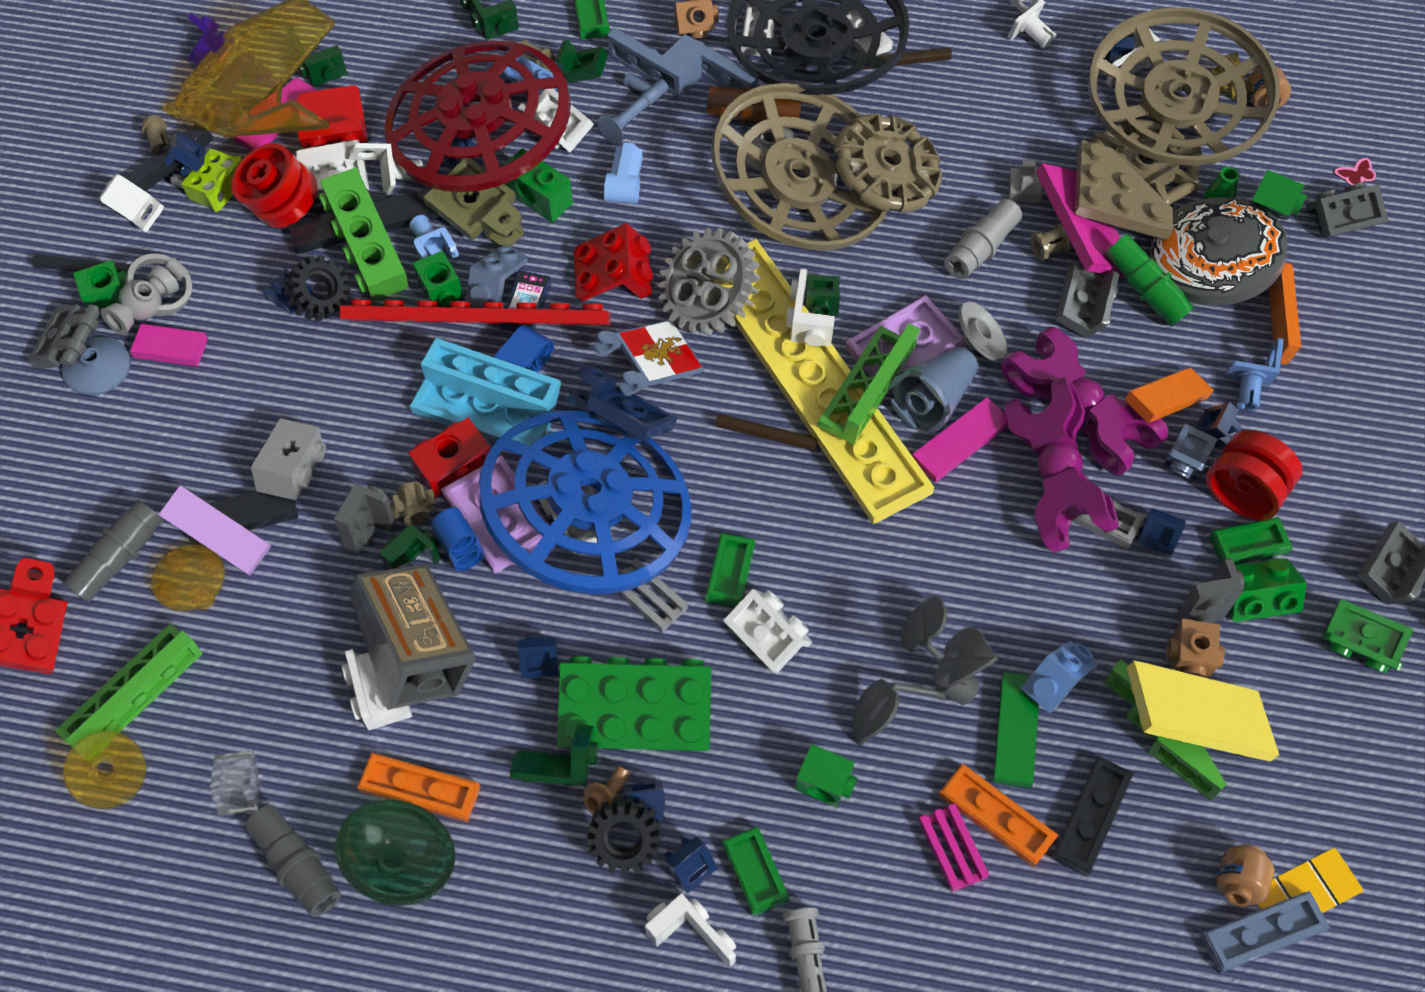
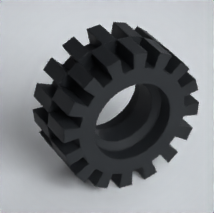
M313 255L305 260H301L289 272L284 282V285L288 286L284 290V295L291 296L287 303L289 306L296 304L298 308L294 312L299 315L304 311L306 313L304 318L308 320L315 316V321H320L324 317L326 319L331 317L340 309V306H344L348 301L349 296L347 294L351 291V286L345 285L349 281L348 275H340L344 270L343 267L340 265L335 269L333 265L336 261L330 258L327 262H324L325 256L321 255L314 259ZM310 277L321 279L329 290L327 298L317 299L313 297L306 288L307 279Z
M620 796L613 797L610 804L607 800L603 802L600 810L596 809L588 829L587 846H591L589 850L591 857H598L596 864L601 868L605 863L609 865L608 872L613 874L616 868L621 869V875H628L631 868L634 869L635 873L641 871L642 865L648 866L652 862L653 855L655 856L658 850L661 833L659 831V818L655 819L656 812L652 807L648 810L645 808V801L640 799L638 804L632 802L634 796H627L625 801H621ZM619 822L630 823L638 830L639 840L632 847H618L609 837L610 828Z

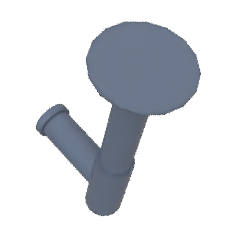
M628 73L624 78V85L642 94L616 117L611 118L606 115L599 117L598 128L601 134L609 142L620 144L623 140L622 130L624 126L668 91V84L664 80L659 79L655 84L650 85L634 76V74Z

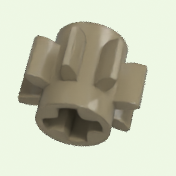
M419 482L405 483L397 489V495L391 496L393 502L391 508L394 519L403 517L404 523L408 526L410 524L413 526L422 525L430 520V513L436 512L434 507L436 500L433 490L428 489L424 491L423 485Z

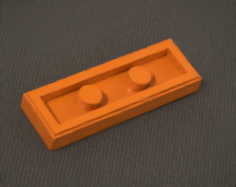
M1285 263L1282 273L1269 287L1273 340L1275 343L1277 338L1284 339L1281 364L1285 365L1290 363L1301 348L1294 271L1291 263Z
M1190 367L1131 390L1124 400L1147 423H1151L1208 399L1214 390Z
M372 752L357 786L361 793L466 823L469 821L481 788L480 783Z
M963 763L939 792L938 796L950 805L955 803L961 814L1033 868H1035L1058 836L1057 833Z

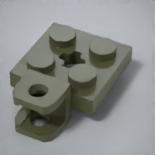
M464 158L447 175H474L487 172V170L472 158ZM505 184L472 192H448L432 188L423 197L428 207L471 241L483 231L484 236L498 247H511L524 234L520 224L522 222L521 214L511 205L516 200L515 192ZM465 194L468 196L477 195L476 201L473 203H465L463 196Z

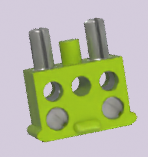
M210 148L205 154L203 166L197 173L192 171L187 177L174 174L171 177V182L173 185L183 188L189 200L208 206L214 212H219L233 196L232 178L242 158L240 156L233 157Z

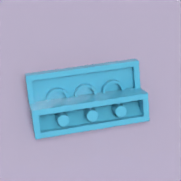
M435 338L421 363L425 380L413 399L410 409L413 414L447 426L469 417L484 439L496 443L510 428L522 421L543 413L554 412L561 380ZM551 423L527 429L512 439L531 446L535 441L548 434Z

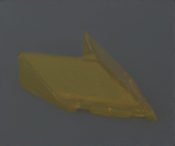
M286 0L231 26L223 35L225 43L216 53L210 51L180 86L182 91L177 95L175 102L168 101L161 110L226 138L329 129V122L293 99L281 104L282 86L335 26V20L307 0Z

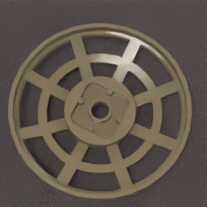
M1171 7L1137 14L1112 29L1101 41L1093 56L1089 71L1088 90L1092 106L1098 118L1107 130L1122 144L1141 155L1157 161L1175 165L1195 166L1228 160L1245 152L1260 140L1268 130L1277 112L1280 99V80L1276 66L1268 51L1245 28L1228 18L1212 12L1194 8ZM1177 23L1198 26L1193 42L1168 40L1155 43L1148 27ZM1210 30L1218 32L1234 41L1251 58L1234 66L1221 53L1205 46ZM1131 33H1137L1143 48L1130 55L1121 68L1104 60L1107 53L1116 43ZM1166 51L1189 52L1186 60H1170L1166 62L1160 52ZM1147 57L1153 66L1145 80L1129 73L1137 63ZM1200 57H1205L1214 62L1224 72L1213 76L1209 70L1198 64ZM1256 68H1259L1265 82L1267 92L1266 108L1246 107L1247 90L1242 76ZM1099 71L1116 80L1115 99L1119 108L1117 110L1105 111L1098 98L1097 78ZM1232 82L1236 93V105L1218 102L1220 87ZM1124 85L1142 91L1143 103L1128 107L1124 96ZM1182 90L1188 96L1178 97L1173 91ZM1213 113L1231 116L1228 123L1215 133L1205 124V121ZM1150 114L1155 120L1162 123L1159 134L1144 127L1136 118ZM1242 118L1262 120L1257 130L1244 143L1229 149L1220 141L1236 128ZM1126 120L1139 134L1156 142L1154 148L1143 145L1131 138L1116 126L1114 122ZM1192 127L1200 137L1199 139L1190 140L1171 138L1174 128ZM1207 145L1216 154L1187 156L1166 153L1168 146L1194 148Z
M767 84L753 88L738 96L728 105L717 123L712 137L711 156L718 184L729 203L740 216L754 228L772 239L802 249L822 251L842 249L856 244L869 236L880 225L887 212L873 208L861 201V195L854 189L851 190V194L835 189L837 174L839 173L836 166L837 161H832L829 155L818 146L821 139H823L835 149L838 137L826 129L833 114L850 126V122L853 119L862 116L860 113L833 95L799 94L806 90L798 87L799 84ZM774 100H798L813 104L822 109L815 123L797 117H779ZM762 102L767 120L754 125L746 132L744 137L729 126L730 121L742 110ZM783 128H796L807 131L810 134L807 140L786 138ZM770 130L775 144L765 153L753 145L752 141L762 133ZM723 136L738 148L736 153V170L739 179H726L719 155ZM746 154L762 164V177H747L745 168ZM851 155V157L858 158V155ZM884 156L885 160L892 165L890 157ZM793 169L802 171L806 178H800L795 175ZM768 189L779 200L776 210L774 211L768 207L754 191ZM734 191H745L752 203L772 219L770 225L752 213L736 196ZM828 199L846 205L839 214L831 219H827L820 208ZM790 208L807 209L814 222H801L787 218ZM855 209L874 214L871 221L860 232L851 237L842 239L833 228L846 221ZM785 225L798 230L821 231L828 241H814L794 237L782 232V228Z

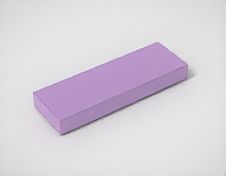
M181 485L158 514L248 575L252 574L271 548V545Z

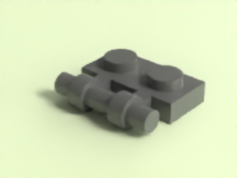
M77 304L56 307L27 362L36 369L58 367L60 364L66 367H73L76 359L81 358L86 350L84 344L89 334L94 333L99 325L97 319L101 309L92 304L88 305L86 311Z

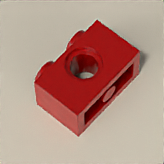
M469 417L460 422L450 424L442 433L430 440L421 441L408 454L413 469L427 489L433 490L436 499L442 495L441 489L483 466L491 447ZM455 453L453 457L444 458L447 454Z

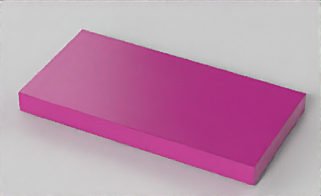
M1042 163L1036 169V175L1085 271L1109 274L1115 271L1119 273V276L1125 277L1105 255V252L1120 239L1114 225L1074 215L1076 170Z

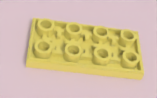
M1135 660L1127 667L1131 690L1135 698L1140 724L1144 733L1270 762L1279 756L1257 690Z

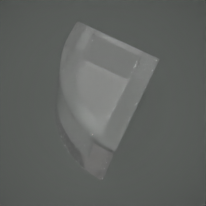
M253 750L214 756L210 793L219 816L259 810V775Z

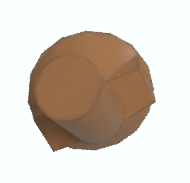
M618 765L606 786L599 782L588 784L583 792L587 810L594 814L596 809L600 810L601 804L606 800L609 804L612 803L613 797L618 796L631 773Z

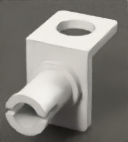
M1010 0L1023 14L1015 20L1007 37L1012 40L1021 32H1026L1042 49L1046 45L1048 46L1055 38L1056 33L1038 18L1045 1L1030 0L1031 6L1029 7L1021 0Z
M355 143L348 154L350 160H380L383 193L387 192V195H390L394 189L395 179H412L395 162L392 157L391 144ZM362 151H374L370 153H361ZM410 160L417 166L423 165L421 160Z
M116 174L99 197L104 204L131 220L144 232L149 230L164 209V206L153 196L120 174ZM152 208L151 214L144 220L146 213Z

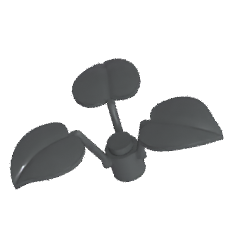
M930 595L926 601L921 602L908 616L901 631V643L904 648L914 652L924 645L939 661L940 665L933 677L936 689L896 682L889 686L888 682L883 679L871 684L860 696L853 714V733L858 745L863 746L868 739L879 734L893 720L899 706V695L896 692L906 691L935 696L939 700H943L945 696H948L957 703L966 705L975 698L979 689L978 680L972 676L998 660L983 634L974 627H966L957 632L946 644L944 656L933 646L931 639L943 631L947 620L946 606L938 596Z

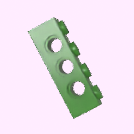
M357 167L320 180L324 193L318 196L325 212L332 211L335 219L330 221L337 239L344 238L347 244L342 249L349 266L354 264L357 266L359 273L354 274L361 292L368 291L372 302L408 289L406 273ZM354 207L351 211H344L347 208ZM361 233H366V234H367L366 236L361 237V238H357V237H356L357 235H359V234H361ZM371 260H380L376 264H367Z

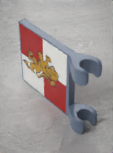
M670 320L616 333L601 331L597 335L600 343L594 344V348L600 356L607 355L620 347L635 371H627L623 374L622 379L625 383L619 384V389L625 396L633 395L648 386L702 373L704 367L676 324Z

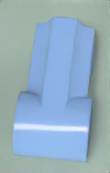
M623 143L621 146L616 147L611 173H607L605 178L604 201L637 205L643 150L636 147L635 144Z

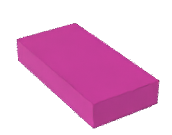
M141 324L130 352L133 358L198 367L208 338L203 332Z

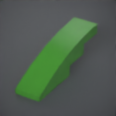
M1120 659L1111 670L1104 684L1133 705L1126 718L1143 730L1135 698L1131 690V683L1127 672L1128 665ZM1148 734L1156 741L1148 753L1211 802L1225 787L1226 782L1204 746Z

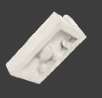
M752 589L723 621L772 672L778 673L802 646L809 647L812 644V640L806 635L809 629L794 615L789 618L781 610L784 604L771 591L767 590L764 593Z
M353 649L345 651L348 663L342 665V670L347 686H354L356 697L350 698V703L356 720L363 719L368 730H372L413 717L410 705L387 710L369 653L356 656Z

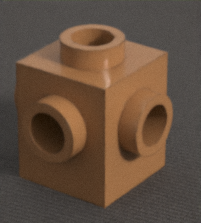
M686 0V2L673 3L676 34L690 33V37L693 39L708 37V31L715 30L714 23H719L717 4L712 5V0ZM696 10L700 13V20L697 22L693 18Z
M1182 619L1173 632V638L1170 637L1167 643L1166 659L1171 660V669L1209 679L1217 668H1221L1224 662L1225 648L1219 645L1220 624Z

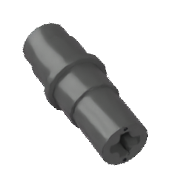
M137 500L128 511H124L109 529L104 528L101 531L102 537L88 551V555L62 583L84 601L90 603L114 575H117L132 558L136 560L139 557L137 552L153 536V532L163 522V519L146 504Z
M267 805L253 813L247 820L245 827L266 855L268 863L277 873L276 879L279 885L287 887L297 902L303 905L312 917L323 915L333 908L340 900L341 892L333 883L331 875L320 862L321 856L318 851L309 848L300 834L295 833L276 806Z

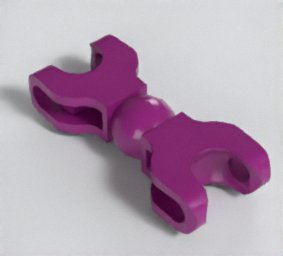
M1048 327L1038 334L1036 351L1043 360L1033 359L1022 351H1014L1002 360L1001 371L1003 376L1024 396L1044 398L1051 402L1052 382L1062 377H1067L1079 393L1085 410L1084 422L1080 429L1088 435L1091 457L1112 475H1123L1133 464L1134 453L1125 440H1133L1146 449H1154L1167 440L1168 427L1163 419L1160 418L1147 423L1126 401L1120 400L1113 393L1105 398V391L1099 383L1084 378L1086 370L1078 362L1076 343L1056 327Z
M1062 377L1052 382V400L1048 408L1041 413L1032 414L1030 408L1021 403L1018 398L1004 405L1010 430L1039 454L1038 470L1044 479L1042 480L1044 494L1037 504L1034 516L1044 544L1053 553L1060 552L1069 547V527L1072 521L1080 515L1089 514L1092 523L1101 528L1104 533L1119 527L1112 498L1097 485L1088 481L1087 477L1081 473L1083 458L1077 449L1075 437L1084 421L1085 410L1076 387L1067 377Z

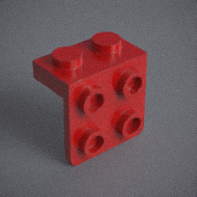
M351 85L311 91L298 95L297 101L301 127L297 128L299 141L304 149L358 140L359 143H368L361 94L357 86Z
M624 223L577 245L574 249L576 297L581 301H586L622 284L641 299L652 295L651 280L653 279V273L650 268L649 259L651 247L647 238L640 235L627 223Z

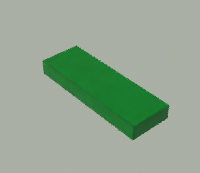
M1003 671L1001 676L993 783L1031 788L1033 785L1039 704L1021 689L1030 675Z

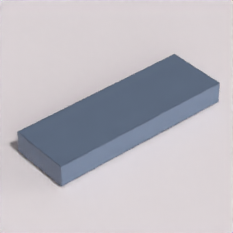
M1309 890L1203 932L1200 937L1220 974L1330 929Z

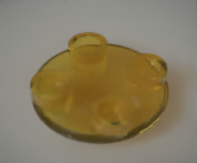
M186 545L178 547L167 553L156 565L152 575V590L158 601L170 609L189 611L198 608L204 610L214 604L215 596L219 593L224 583L225 568L219 555L205 546Z

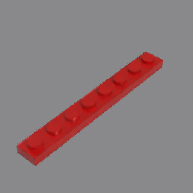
M351 300V306H340V319L348 321L500 324L502 322L515 324L611 326V312L603 310V304H583V310H570V304L550 303V309H536L537 303H516V309H503L502 302H483V308H470V302L451 301L450 308L437 307V301H417V307H404V301L384 300V306H371V300Z

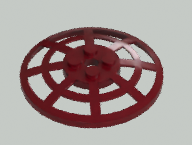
M490 40L458 46L425 62L411 73L398 88L386 113L384 127L386 143L391 144L392 157L400 169L414 181L429 188L448 192H472L497 187L515 180L532 170L559 143L570 117L571 99L568 85L560 68L551 58L525 44ZM493 50L508 51L503 56L496 54H480L466 57V55L476 52ZM522 54L535 58L545 64L551 70L554 77L534 79L532 73L524 65L516 61V59ZM454 60L453 62H450L436 70L429 77H427L424 82H418L430 71L434 70L435 68L439 67L440 65L448 61ZM475 62H495L487 72H470L468 64ZM509 66L517 71L524 80L506 84L499 75ZM456 68L458 77L452 79L445 86L433 84L439 77ZM558 88V107L554 120L550 127L533 119L539 104L538 90ZM528 91V102L525 111L521 113L512 109L511 95ZM407 93H415L409 108V121L393 131V122L399 105ZM424 94L435 96V108L418 116L419 105ZM473 102H480L479 104L471 105L470 107H468V105H470ZM437 119L444 129L438 142L427 136L421 129V127ZM506 120L515 124L498 138L490 139L489 133L498 129ZM525 129L541 137L538 143L524 155L507 165L499 167L494 151L514 141ZM413 132L418 142L432 152L425 169L410 161L399 149L396 142ZM455 137L465 139L477 138L478 142L476 146H450ZM444 156L462 159L482 156L487 170L484 173L464 176L437 173Z

